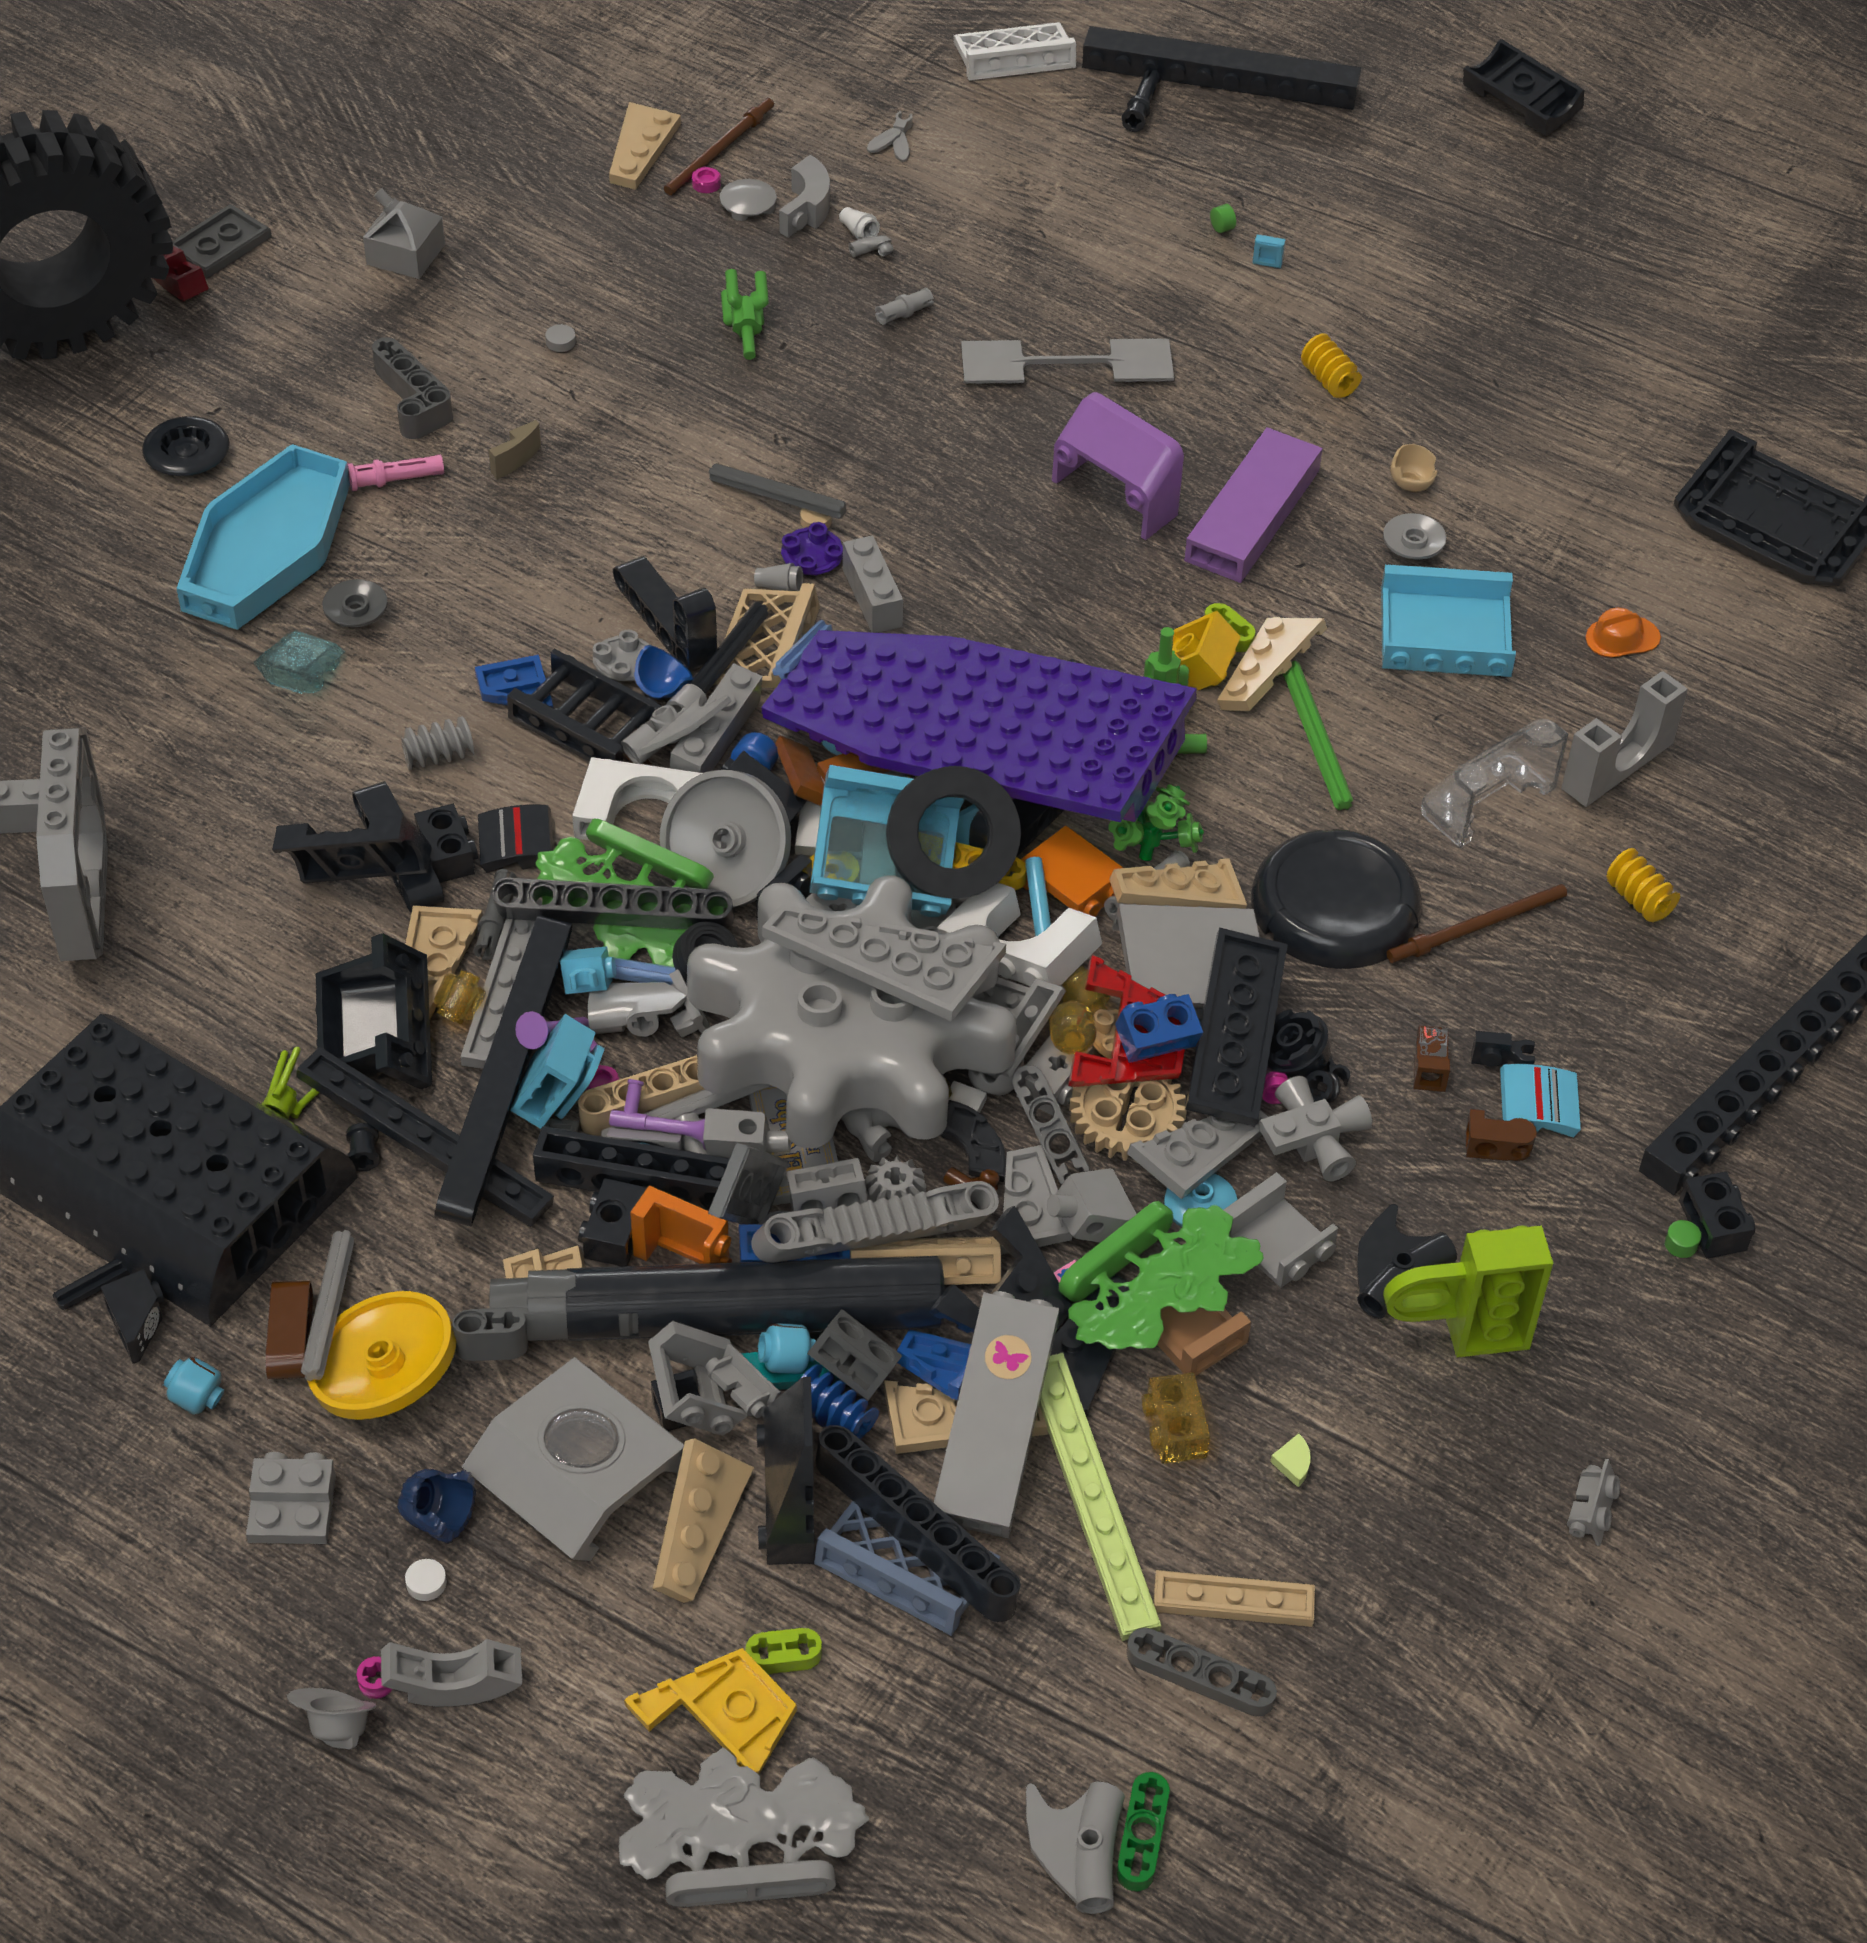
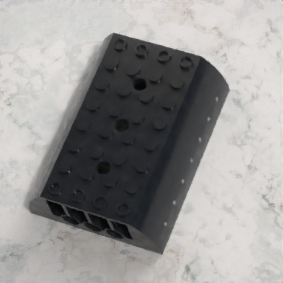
M100 1014L0 1106V1194L107 1262L115 1259L121 1261L123 1267L128 1269L130 1274L144 1269L150 1283L158 1282L165 1299L209 1327L358 1178L352 1160L343 1152L119 1017L110 1014ZM159 1129L171 1130L167 1136H153V1133ZM217 1163L228 1165L223 1171L211 1172L209 1170L211 1166Z

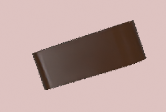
M311 1281L272 1282L265 1359L267 1379L305 1378V1375L301 1373V1368L312 1326L313 1288Z

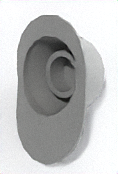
M301 1688L290 1691L287 1695L290 1703L306 1710L313 1737L323 1740L327 1745L335 1748H355L359 1736L365 1731L368 1711L376 1708V1704L373 1702L362 1701L331 1689Z

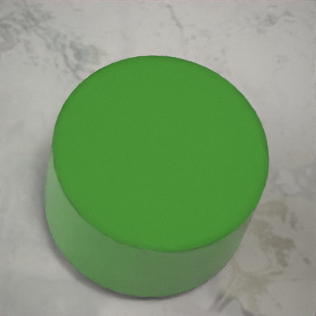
M1229 204L1211 209L1210 220L1216 232L1223 233L1236 227L1235 212Z
M1675 1221L1669 1226L1665 1238V1247L1676 1257H1691L1697 1252L1701 1240V1231L1690 1221Z

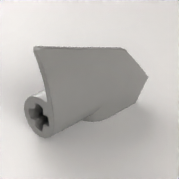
M665 982L611 983L607 990L589 992V1027L596 1032V1035L622 1032L625 1030V1025H627L628 1030L632 1034L646 1037L657 1031L659 1014L673 1013L687 998L682 992Z

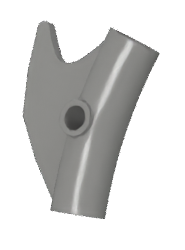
M686 684L665 706L655 710L647 723L641 725L621 741L623 751L633 763L642 764L663 746L673 744L683 736L693 732L726 707L732 700L729 695H726L704 706L707 702V697L702 689L693 684Z
M1093 1782L1084 1795L1067 1808L1057 1810L1047 1805L1034 1784H1028L1026 1786V1824L1031 1852L1051 1879L1076 1903L1078 1911L1086 1914H1097L1110 1910L1114 1906V1845L1118 1821L1125 1799L1124 1793L1109 1783Z

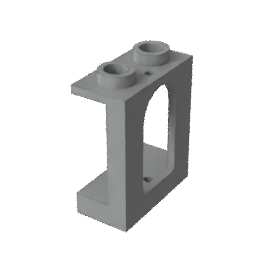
M672 1321L648 1341L665 1419L723 1436L748 1416L745 1410L726 1405L723 1389L708 1377V1370L706 1369V1364L712 1358L717 1357L719 1360L723 1358L727 1345L731 1344L730 1339ZM670 1360L695 1369L700 1396L688 1393L679 1401Z

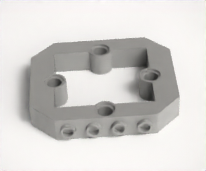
M86 727L43 731L36 833L41 890L60 961L97 959L103 955L108 857L103 797Z

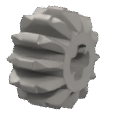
M898 1155L891 1162L882 1157L879 1165L870 1166L868 1176L865 1179L867 1201L872 1200V1202H876L881 1198L889 1200L894 1196L901 1198L910 1193L914 1196L922 1191L926 1193V1183L922 1168H914L912 1159L904 1163L901 1162Z

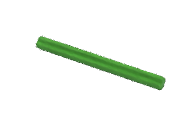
M1294 660L1291 662V668L1285 674L1283 673V676L1333 804L1337 810L1349 809L1352 806V795L1299 662Z

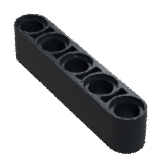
M385 781L352 792L356 811L366 830L369 829L371 817L403 814ZM430 863L428 873L391 876L410 913H412L413 906L431 907L444 902L442 887Z

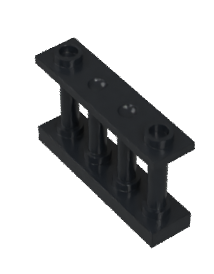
M555 648L551 651V675L532 694H526L514 688L507 695L509 719L590 762L591 757L623 762V746L621 741L641 725L647 723L652 717L653 712L662 707L653 699L646 698L577 661L573 656L566 655ZM563 681L577 688L558 709L543 703ZM589 696L604 703L585 723H580L569 717ZM616 710L631 717L612 738H607L596 732Z

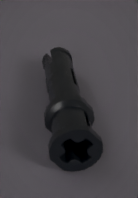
M1150 70L1144 72L1136 95L1129 99L1127 110L1122 114V125L1128 131L1139 132L1146 125L1145 118L1151 113L1150 102L1161 78L1160 74L1155 70H1152L1151 74Z

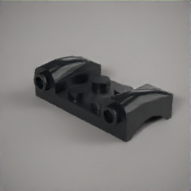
M1503 39L1496 43L1492 52L1480 64L1475 66L1467 65L1463 68L1464 86L1483 98L1489 93L1524 114L1525 124L1544 136L1558 129L1584 107V89Z
M402 814L371 817L368 830L355 828L352 831L346 832L323 831L317 834L308 823L277 826L272 850L275 853H289L297 866L300 881L302 883L428 873L432 848L420 829Z

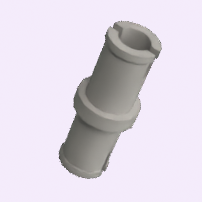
M923 288L910 295H899L895 301L877 306L875 311L879 313H875V316L882 325L900 317L908 318L915 311L934 304L932 292L928 288Z

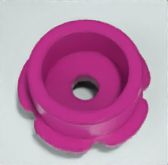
M1276 1071L1266 1074L1262 1095L1265 1102L1281 1104L1275 1097V1092L1284 1081L1288 1080L1286 1074Z

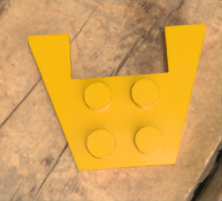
M743 1648L698 1666L690 1674L676 1680L670 1678L658 1683L657 1688L640 1695L637 1692L624 1700L627 1709L649 1732L676 1708L683 1705L722 1747L735 1756L738 1766H748L758 1774H760L797 1712V1704Z

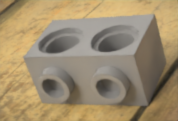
M859 1158L786 1171L792 1212L811 1208L824 1210L827 1207H832V1209H835L840 1205L845 1204V1207H848L856 1202L860 1205L867 1201L865 1180Z

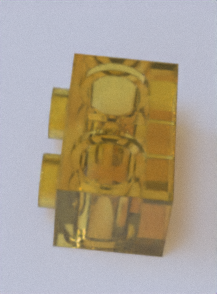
M1194 1372L1149 1378L1147 1393L1142 1394V1409L1145 1417H1151L1153 1426L1149 1427L1150 1443L1153 1450H1159L1161 1463L1207 1458L1210 1434ZM1165 1401H1173V1402H1175V1403H1174V1404H1170V1403H1167V1402H1165ZM1173 1433H1180L1184 1436H1175Z

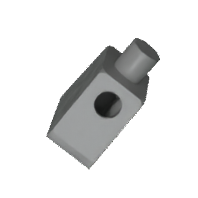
M706 1109L703 1141L707 1155L730 1158L736 1142L769 1154L791 1151V1141L788 1139L786 1130L770 1131L767 1116L763 1112Z
M1109 1168L1071 1174L1057 1193L1051 1195L1047 1200L1049 1215L1052 1217H1062L1071 1236L1081 1240L1101 1243L1136 1215L1114 1170Z

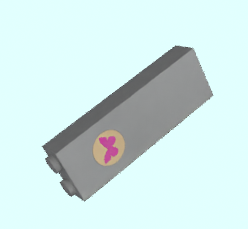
M995 1291L993 1294L983 1293L934 1499V1504L963 1529L1009 1538L1058 1324L1059 1308L1053 1307L1047 1301L1033 1299L1027 1302L1015 1299L1013 1295L1002 1291Z

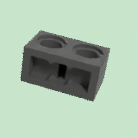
M842 1309L807 1353L867 1400L871 1398L902 1357L900 1353Z

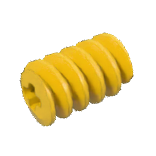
M1321 333L1314 336L1304 346L1301 354L1302 364L1333 397L1343 398L1357 389L1362 380L1361 373L1357 372V366L1351 362L1347 355H1344V352L1337 347L1334 341H1331L1327 334Z
M1629 848L1619 854L1610 865L1606 876L1607 882L1612 887H1615L1616 891L1624 896V899L1629 904H1633L1634 909L1638 913H1642V916L1648 922L1659 921L1667 917L1674 910L1680 900V893H1672L1674 886L1670 882L1664 883L1665 878L1663 875L1655 874L1656 869L1652 865H1647V860L1643 856L1638 857V851L1635 848Z

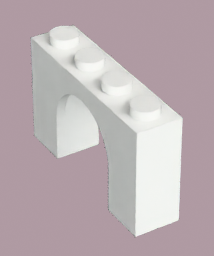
M591 757L572 816L574 838L590 841L586 836V830L592 819H601L614 824L617 813L625 805L633 801L658 799L669 803L674 794L686 782L703 773Z
M997 883L987 891L968 897L937 927L938 934L951 933L971 925H983L992 929L999 937L1021 915L1015 888ZM1068 908L1052 925L1038 936L1023 941H1004L999 939L1000 943L1007 945L1006 954L999 962L998 974L1004 978L1026 984L1029 987L1036 978L1061 986L1102 945L1097 918Z

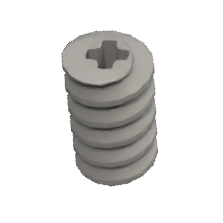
M463 716L458 717L456 727L450 719L444 721L443 730L437 722H433L430 733L424 725H419L417 736L409 727L405 729L404 738L401 737L408 770H412L413 760L415 759L423 768L426 765V758L429 756L434 764L437 765L440 754H443L448 762L452 761L453 751H456L461 759L465 758L467 748L474 755L470 728Z

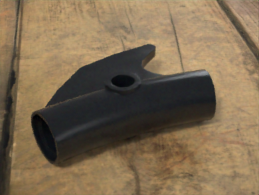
M1391 1204L1373 1221L1358 1245L1357 1278L1359 1295L1357 1302L1365 1313L1377 1319L1384 1318L1388 1313L1383 1292L1386 1285L1394 1277L1413 1268L1454 1263L1457 1260L1456 1248L1450 1237L1443 1232L1433 1236H1408L1399 1232L1396 1228L1398 1212L1396 1204Z

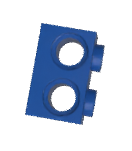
M1168 994L1149 1004H1143V1002L1131 1003L1123 1008L1115 1023L1129 1063L1195 1047L1203 1034L1189 994L1178 997L1176 994ZM1167 1017L1178 1019L1181 1025L1172 1024ZM1134 1025L1143 1026L1148 1033L1137 1031Z

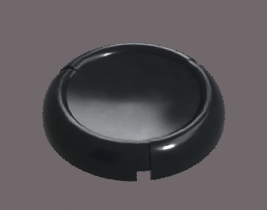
M1349 830L1309 831L1284 841L1263 860L1254 877L1251 889V907L1254 909L1256 922L1262 932L1266 935L1271 931L1274 934L1273 941L1288 944L1286 953L1292 957L1326 968H1361L1388 959L1387 950L1408 943L1409 938L1413 937L1414 927L1418 928L1421 918V891L1413 871L1405 860L1383 842L1368 835Z

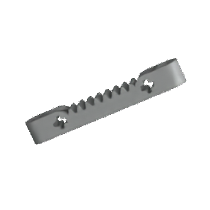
M973 1181L939 1187L926 1193L922 1191L914 1196L910 1193L901 1198L898 1196H894L889 1200L881 1198L876 1202L868 1200L860 1205L856 1202L848 1207H845L844 1204L835 1209H832V1207H827L824 1210L811 1208L771 1216L754 1233L751 1244L755 1255L760 1260L767 1263H776L975 1228L984 1222L997 1209L999 1199L997 1192L990 1184L984 1181ZM971 1201H973L977 1205L978 1209L973 1206ZM771 1234L776 1235L779 1238L781 1244L775 1242L772 1239Z

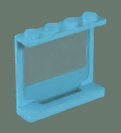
M829 765L825 776L809 893H815L824 900H837L838 897L851 899L852 903L860 905L866 896L869 886L875 879L888 875H895L904 879L890 857L886 841V825L892 804L902 789L913 780L912 778ZM946 797L935 801L925 810L919 822L918 838L922 850L931 861L944 868H952L959 812L964 802L963 798ZM907 882L912 891V910H918L920 914L927 917H939L941 914L946 915L951 906L952 898L925 894Z

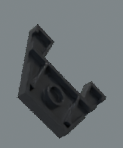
M1012 1206L1004 1211L989 1231L1015 1258L1014 1263L991 1294L995 1291H1002L1013 1295L1018 1300L1030 1302L1033 1299H1039L1051 1303L1053 1307L1059 1308L1057 1331L1068 1316L1069 1308L1072 1305L1069 1299L1060 1293L1059 1282L1018 1209ZM953 1284L944 1290L929 1312L939 1319L946 1318L957 1324L956 1328L966 1333H974L980 1308Z

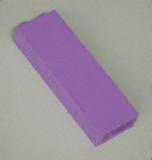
M1267 427L1187 537L1184 561L1241 583L1319 472L1323 448Z

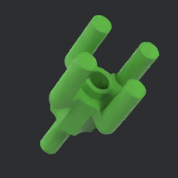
M728 269L725 272L726 289L721 292L723 322L727 326L732 325L733 332L742 338L744 358L751 360L756 356L754 335L762 331V325L764 324L763 308L769 303L766 273L764 271H757L754 275L756 291L752 292L750 296H741L738 290L737 271L735 269Z
M1165 627L1161 630L1159 651L1151 652L1149 658L1145 661L1144 677L1188 686L1189 668L1186 665H1180L1181 659L1172 650L1174 630Z

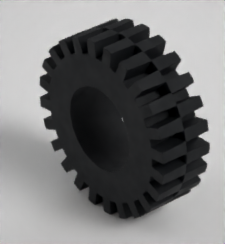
M43 110L40 128L34 129L26 112L10 114L13 133L3 136L0 133V243L17 224L39 213L55 210L73 211L87 216V220L76 240L66 249L52 257L35 262H13L0 258V348L5 343L12 358L26 359L31 343L34 342L42 359L57 358V341L66 339L73 354L87 350L83 333L94 329L102 342H105L116 336L109 321L112 317L116 315L129 326L140 317L132 298L148 304L153 302L158 293L151 278L165 280L169 271V266L163 255L172 254L173 241L167 230L172 228L171 222L141 160L139 161L134 149L125 139L119 142L113 129L102 123L95 131L86 116L76 113L73 114L66 128L56 110Z

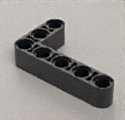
M644 556L615 566L613 568V577L617 587L668 652L689 671L702 667L717 649L716 607L710 592L705 587L677 597Z

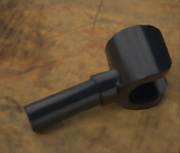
M1330 1055L1326 1065L1327 1071L1341 1078L1344 1085L1347 1086L1350 1078L1349 1069L1344 1065L1335 1064Z

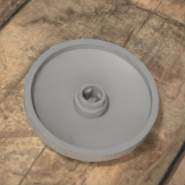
M714 770L692 778L674 794L662 818L660 846L709 869L713 873L714 878L708 889L725 891L730 895L733 907H739L756 901L757 893L785 869L791 848V829L782 802L767 784L745 772Z

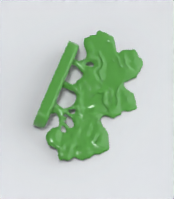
M596 818L590 822L586 830V836L594 844L606 849V853L587 855L582 842L570 836L561 839L553 851L539 852L536 866L541 871L537 879L655 886L648 879V875L652 870L676 881L672 887L684 888V886H688L690 888L708 889L714 878L713 873L703 865ZM618 856L643 866L636 879L627 881L616 875L612 863ZM580 857L587 858L586 862L578 864L577 860ZM601 862L604 863L597 873L586 875L583 872V869L592 863L597 866ZM606 869L610 870V878L608 879L603 875ZM549 896L541 897L542 905H547L553 898ZM577 898L571 905L573 907H581L587 903V900ZM612 900L605 907L616 909L621 906L622 902ZM646 902L640 909L651 911L655 909L657 904ZM681 904L675 911L686 913L692 907L688 904ZM715 906L710 910V913L721 915L723 914V907ZM599 924L593 926L597 939L604 943L603 947L607 946L609 957L630 960L631 956L638 949L645 947L652 958L653 964L674 967L672 959L674 945L678 938L686 931L685 929Z
M1160 1201L1152 1202L1071 1265L1063 1274L1059 1283V1291L1069 1300L1077 1302L1069 1308V1318L1078 1326L1075 1339L1082 1340L1086 1344L1099 1341L1108 1349L1156 1347L1164 1330L1161 1309L1166 1306H1172L1178 1312H1195L1198 1308H1204L1207 1311H1224L1228 1291L1219 1283V1276L1244 1274L1260 1264L1263 1260L1260 1242L1257 1239L1245 1237H1229L1233 1217L1217 1205H1211L1207 1209L1202 1207L1188 1208L1183 1214L1182 1228L1178 1232L1167 1233L1173 1223V1212ZM1178 1237L1186 1240V1243L1181 1245L1175 1242L1174 1239ZM1160 1240L1164 1248L1161 1253L1150 1255L1147 1258L1139 1257L1141 1253ZM1130 1262L1139 1267L1140 1273L1130 1282L1114 1283L1110 1279ZM1126 1286L1130 1290L1122 1292L1118 1287ZM1100 1287L1097 1300L1081 1301ZM1109 1290H1114L1119 1296L1117 1307L1112 1308L1108 1303L1107 1297L1112 1295ZM1099 1301L1103 1303L1104 1307L1101 1311L1096 1309L1095 1306Z

